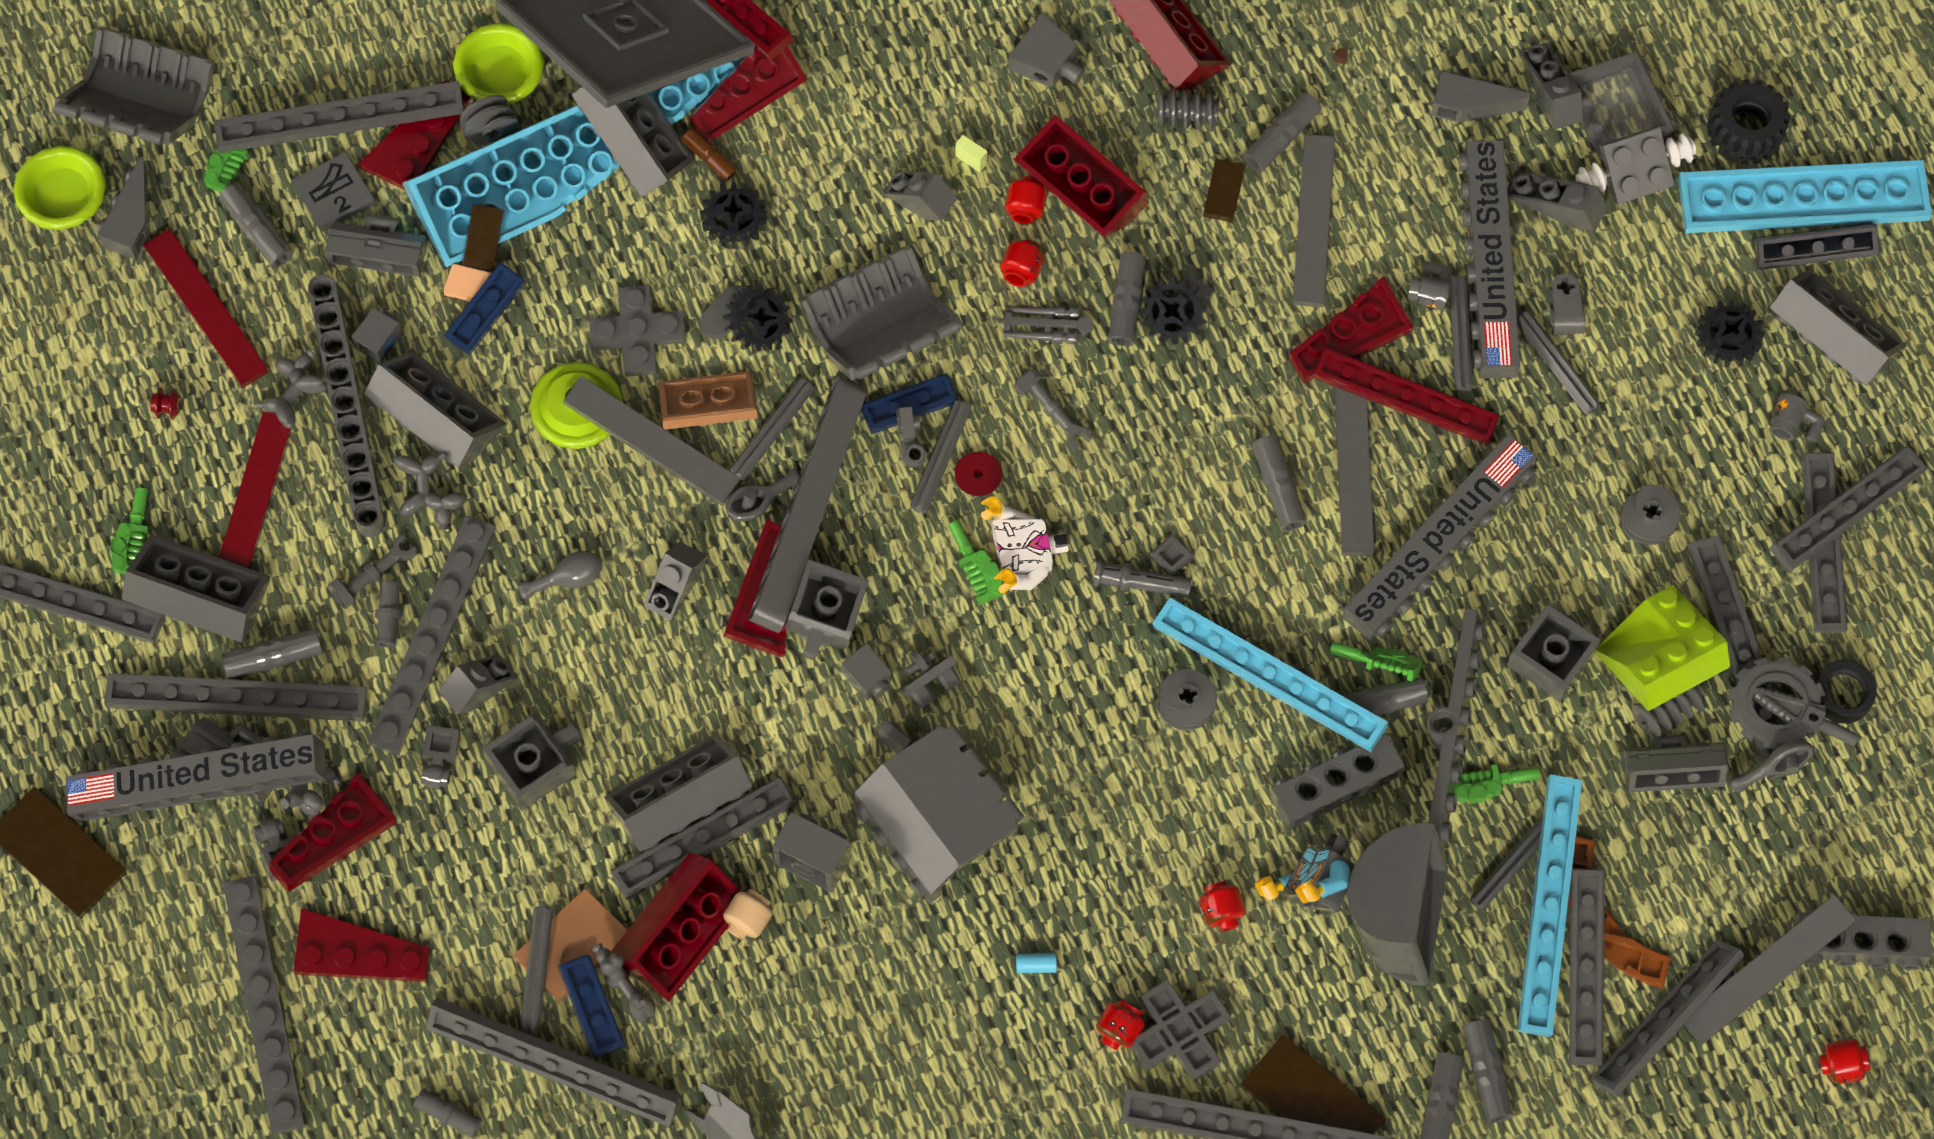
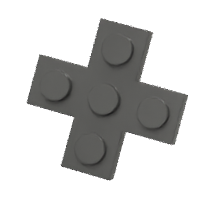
M649 285L619 287L620 316L589 318L592 351L623 348L625 377L656 374L654 346L685 343L683 311L652 313Z
M1166 980L1139 997V1001L1155 1024V1026L1141 1033L1131 1047L1146 1071L1175 1055L1192 1082L1221 1065V1060L1205 1036L1231 1020V1016L1214 990L1185 1007L1169 981Z

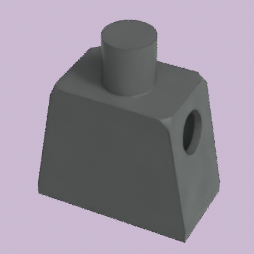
M1041 14L1009 55V70L1050 88H1053L1062 76L1077 84L1085 73V68L1074 62L1077 58L1078 46L1076 42L1043 14Z

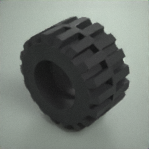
M1749 79L1742 80L1741 85L1737 81L1731 83L1729 89L1725 87L1720 92V95L1717 96L1708 119L1707 133L1708 136H1712L1710 141L1712 146H1720L1718 153L1721 156L1728 153L1730 155L1728 160L1735 162L1736 158H1740L1741 164L1748 165L1750 159H1753L1754 164L1761 163L1763 156L1767 160L1772 157L1773 152H1777L1789 126L1790 114L1787 113L1789 109L1787 102H1782L1784 96L1780 92L1775 94L1773 86L1770 84L1767 87L1762 86V81L1759 80L1752 84ZM1738 113L1752 114L1761 120L1764 128L1759 130L1745 129L1735 121L1733 115Z

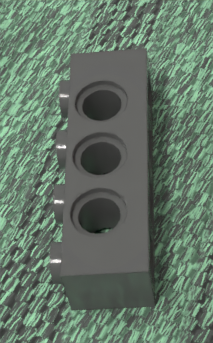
M1387 733L1382 735L1372 752L1361 746L1350 751L1344 748L1334 753L1330 757L1331 760L1321 765L1319 762L1312 763L1302 770V774L1294 778L1286 776L1275 782L1271 790L1270 799L1287 830L1289 831L1402 776L1405 765ZM1358 761H1367L1371 764L1372 769L1363 771L1357 767L1356 763ZM1336 774L1342 777L1344 782L1335 785L1327 777ZM1303 788L1311 789L1315 796L1309 799L1304 798L1300 795L1299 790Z
M1798 912L1793 920V928L1811 913ZM1853 915L1856 922L1834 939L1836 946H1825L1805 964L1816 965L1823 963V960L1836 961V965L1844 967L1854 966L1856 962L1869 963L1871 968H1886L1889 964H1901L1902 969L1905 970L1921 969L1932 958L1931 919ZM1855 937L1866 939L1869 948L1859 947L1855 942ZM1888 939H1896L1901 944L1902 950L1892 949L1888 944Z

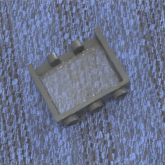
M1637 51L1569 73L1581 90L1582 123L1601 163L1604 162L1600 144L1654 126L1660 127L1664 142L1671 136L1674 129L1673 118L1669 112H1665L1661 104V93L1657 86L1653 87L1649 78L1650 71L1645 61H1641Z

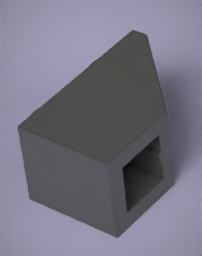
M899 171V173L891 178L890 185L883 193L884 196L921 218L942 221L958 199L957 195L937 173Z
M681 541L668 550L663 556L644 607L672 621L699 579L707 556Z
M499 654L457 665L439 689V693L459 715L480 707L516 680L517 676L511 670L509 664Z

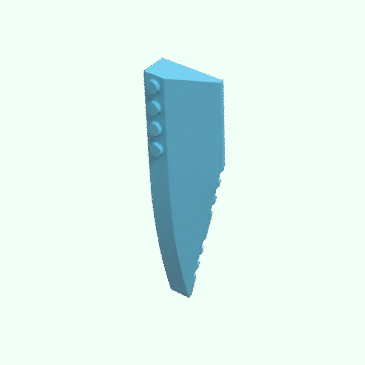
M745 57L649 93L667 120L673 125L696 105L705 100ZM575 105L403 182V186L445 267H448L462 260L472 204L504 210L499 244L560 216L566 211L565 205L576 199L580 200L592 188L610 176L620 165L613 159L612 153L602 138L596 134L587 116Z

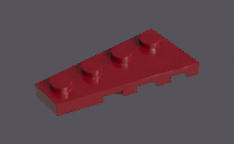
M788 46L772 61L755 47L754 53L746 56L688 118L694 128L711 142L799 86L807 78Z
M445 79L441 84L449 83L450 81ZM461 89L465 110L472 98L467 96ZM462 114L399 124L358 163L359 169L405 190L403 182L428 170Z
M1382 277L1375 282V285L1370 290L1358 296L1353 304L1343 312L1340 311L1325 327L1321 330L1318 329L1290 352L1288 359L1304 384L1314 379L1312 376L1324 347L1357 359L1413 332L1414 326L1385 278Z
M766 519L723 637L784 658L787 631L784 629L785 624L781 631L776 633L748 620L781 528L780 524Z
M358 772L350 780V784L330 800L331 803L320 815H315L309 821V826L300 835L297 834L269 862V870L288 893L396 825V817Z
M301 908L294 964L295 975L427 982L429 947Z

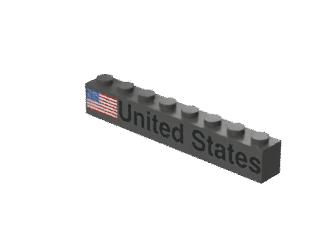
M1466 141L1464 153H1459L1458 166L1459 171H1465V180H1461L1460 184L1461 199L1467 200V208H1463L1462 223L1463 227L1469 228V236H1465L1464 251L1465 255L1471 256V264H1467L1466 267L1467 283H1472L1473 293L1468 295L1469 311H1474L1475 321H1471L1470 336L1471 340L1477 341V349H1474L1472 352L1473 368L1479 369V378H1517L1520 368L1504 142Z
M1508 434L1345 606L1342 619L1370 642L1377 635L1383 638L1394 625L1391 620L1398 613L1402 616L1405 615L1414 604L1412 598L1419 591L1424 594L1435 581L1433 578L1434 574L1439 569L1445 572L1456 558L1453 554L1459 548L1465 550L1469 547L1476 537L1474 532L1480 525L1486 528L1496 516L1494 512L1500 504L1506 507L1517 493L1514 489L1520 483L1526 485L1530 482L1537 472L1534 468L1538 457L1512 435Z
M297 732L293 734L292 738L268 737L262 739V743L252 745L246 742L232 744L231 748L223 750L204 748L200 750L199 754L194 755L175 753L171 754L169 759L158 761L157 759L146 758L139 760L138 764L135 765L112 764L108 766V769L101 771L82 769L77 771V775L65 777L67 814L77 821H89L327 780L325 743L311 732Z

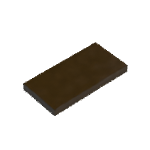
M33 787L0 819V846L79 919L92 909L127 874L126 869L36 787Z
M1282 1035L1240 1084L1243 1089L1277 1117L1368 1134H1375L1386 1121L1385 1117L1285 1035Z

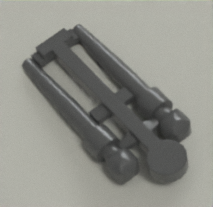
M1056 306V308L1007 307L1004 337L1053 341V343L1063 344V342L1077 344V332H1069V329H1078L1080 333L1087 334L1093 329V321L1086 316L1080 318L1081 310L1078 307H1070V309H1066L1064 306ZM1012 313L1046 316V319L1012 317ZM1011 325L1045 327V332L1011 331ZM1051 327L1064 328V332L1054 331L1051 333Z

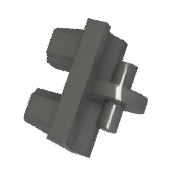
M913 651L909 654L912 664L904 670L909 677L917 671L920 675L899 688L904 697L910 696L920 708L925 707L936 699L927 685L930 681L936 678L944 691L951 689L960 682V678L953 667L957 663L956 660L950 655L929 668L928 664L936 659L934 654L929 651L924 656H921L917 651Z

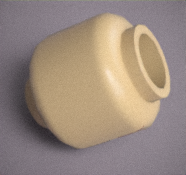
M751 889L747 892H738L723 914L725 921L729 924L727 931L740 940H744L746 936L750 938L759 937L773 915L769 908L771 902Z

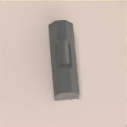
M367 215L364 226L333 222L329 231L325 254L328 263L420 277L426 250V237L398 232V219ZM373 228L383 229V230H389V231H388V233H386V232H379V231H373Z
M203 717L192 726L191 730L179 743V747L182 753L194 755L199 754L200 750L204 748H218L220 750L231 748V745L236 743L239 738L251 745L262 743L264 738L241 723H238L229 734ZM273 789L245 795L262 805Z
M1685 735L1660 736L1659 738L1652 737L1653 747L1623 748L1622 762L1628 793L1725 786L1728 763L1724 747L1720 742L1687 744Z

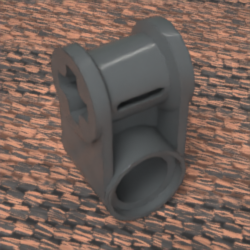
M1559 274L1554 278L1548 294L1550 322H1553L1554 331H1551L1552 336L1584 334L1585 313L1581 301L1579 281L1571 274ZM1560 288L1564 289L1565 293H1568V295H1565L1563 290H1560Z

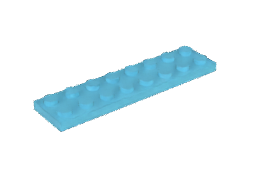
M1924 160L1680 172L1678 176L1685 233L1930 221L1932 217Z

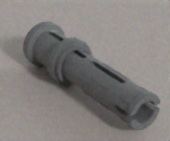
M1098 558L1093 586L1098 587L1100 584L1119 587L1120 591L1134 588L1188 598L1192 578L1133 569L1129 563H1124L1123 565L1104 563L1103 559Z

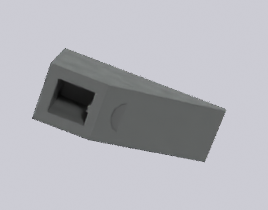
M1548 43L1533 45L1530 48L1519 50L1520 57L1543 113L1553 129L1582 122L1581 90Z
M1441 71L1430 116L1461 123L1527 110L1531 93L1515 86L1505 87L1497 85L1487 79L1476 80L1464 77V75L1458 72L1448 73Z
M140 157L135 167L129 168L121 193L117 192L111 204L112 209L108 217L101 220L97 230L103 248L134 260L138 258L143 244L146 243L150 235L148 170L144 159Z
M1516 171L1507 188L1509 199L1572 228L1591 232L1596 231L1608 208L1598 187L1590 184Z

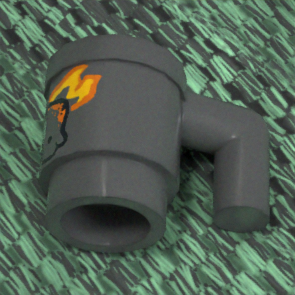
M1426 261L1423 273L1438 276V278L1423 275L1422 277L1413 276L1408 300L1415 301L1418 305L1444 311L1452 269L1447 265Z
M1783 393L1777 399V404L1770 420L1771 426L1769 431L1773 436L1780 439L1792 440L1795 433L1799 431L1802 420L1810 423L1806 439L1817 443L1825 419L1822 415L1809 409L1808 403L1801 397Z

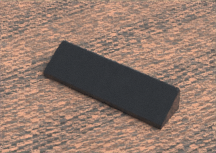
M1875 223L1751 237L1758 270L1879 255L1878 229Z

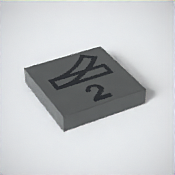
M346 152L291 180L293 187L320 232L330 228L333 222H342L375 205L374 198Z

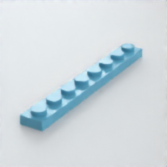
M1172 598L1168 599L1152 623L1157 630L1369 752H1372L1388 727V722Z
M1551 774L1547 777L1517 1032L1545 1037L1553 1035L1582 780Z

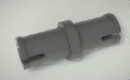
M382 581L380 583L379 609L375 610V617L378 619L375 645L378 647L394 648L397 645V620L401 619V611L398 610L401 584L395 581Z
M424 1088L413 1105V1108L419 1109L438 1119V1124L444 1127L449 1125L470 1138L475 1136L483 1120L457 1107V1103L453 1100L447 1102Z

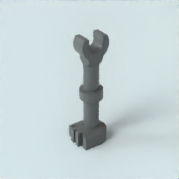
M1036 368L1031 369L1017 379L1014 388L1021 396L1031 391L1045 407L1043 410L1048 417L1052 416L1064 430L1065 435L1068 437V446L1072 450L1077 451L1079 445L1075 442L1074 438L1080 435L1089 442L1092 438L1090 431L1072 422L1062 410V403L1058 399L1054 400L1040 383L1043 377Z
M400 535L395 539L393 547L388 554L373 565L371 563L363 568L364 572L346 585L339 578H336L327 585L328 590L334 599L344 609H347L354 603V594L370 582L376 583L381 579L380 575L394 564L402 560L408 561L413 559L417 554V548L413 546L408 551L401 550V545L407 539L405 535Z

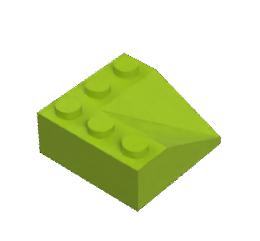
M1674 585L1645 599L1599 645L1596 651L1602 662L1648 712L1730 668L1726 639Z

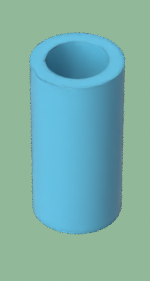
M1056 953L1016 954L1017 974L1056 973Z

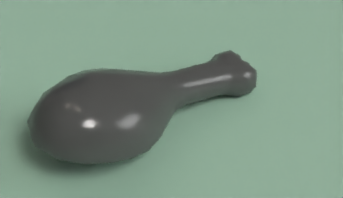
M793 468L785 477L767 486L745 485L737 489L728 498L725 505L728 517L741 522L751 521L760 517L768 509L774 497L796 486L800 475L798 469Z
M588 551L570 553L547 575L532 581L520 582L518 589L521 598L529 599L536 592L551 586L573 589L585 587L598 577L602 570V560L596 553Z
M1804 740L1786 742L1777 747L1763 763L1741 776L1732 778L1730 785L1736 793H1741L1748 786L1766 776L1795 774L1813 756V746Z

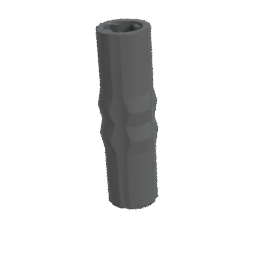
M1301 93L1243 154L1245 163L1256 172H1263L1321 111L1319 102L1311 94Z
M240 183L227 186L219 195V200L236 220L239 228L246 233L249 241L257 247L272 268H278L289 261L294 252L277 232L273 223L266 217L264 211L255 204Z
M1127 251L1120 255L1108 342L1112 345L1130 347L1134 344L1146 257L1138 252Z
M1268 435L1255 440L1252 443V447L1262 473V481L1267 488V495L1273 504L1282 531L1287 532L1306 525L1307 520L1277 436Z
M316 628L284 637H275L269 641H260L248 647L222 653L221 656L229 680L259 671H269L274 667H283L291 662L323 653Z
M1422 677L1415 678L1413 681L1405 680L1392 684H1381L1377 687H1369L1342 695L1376 716L1428 703L1427 688Z
M1481 1019L1463 1025L1462 1028L1486 1122L1497 1123L1513 1118L1514 1113L1490 1020Z
M1445 1052L1437 1053L1420 1139H1449L1464 1064V1058Z

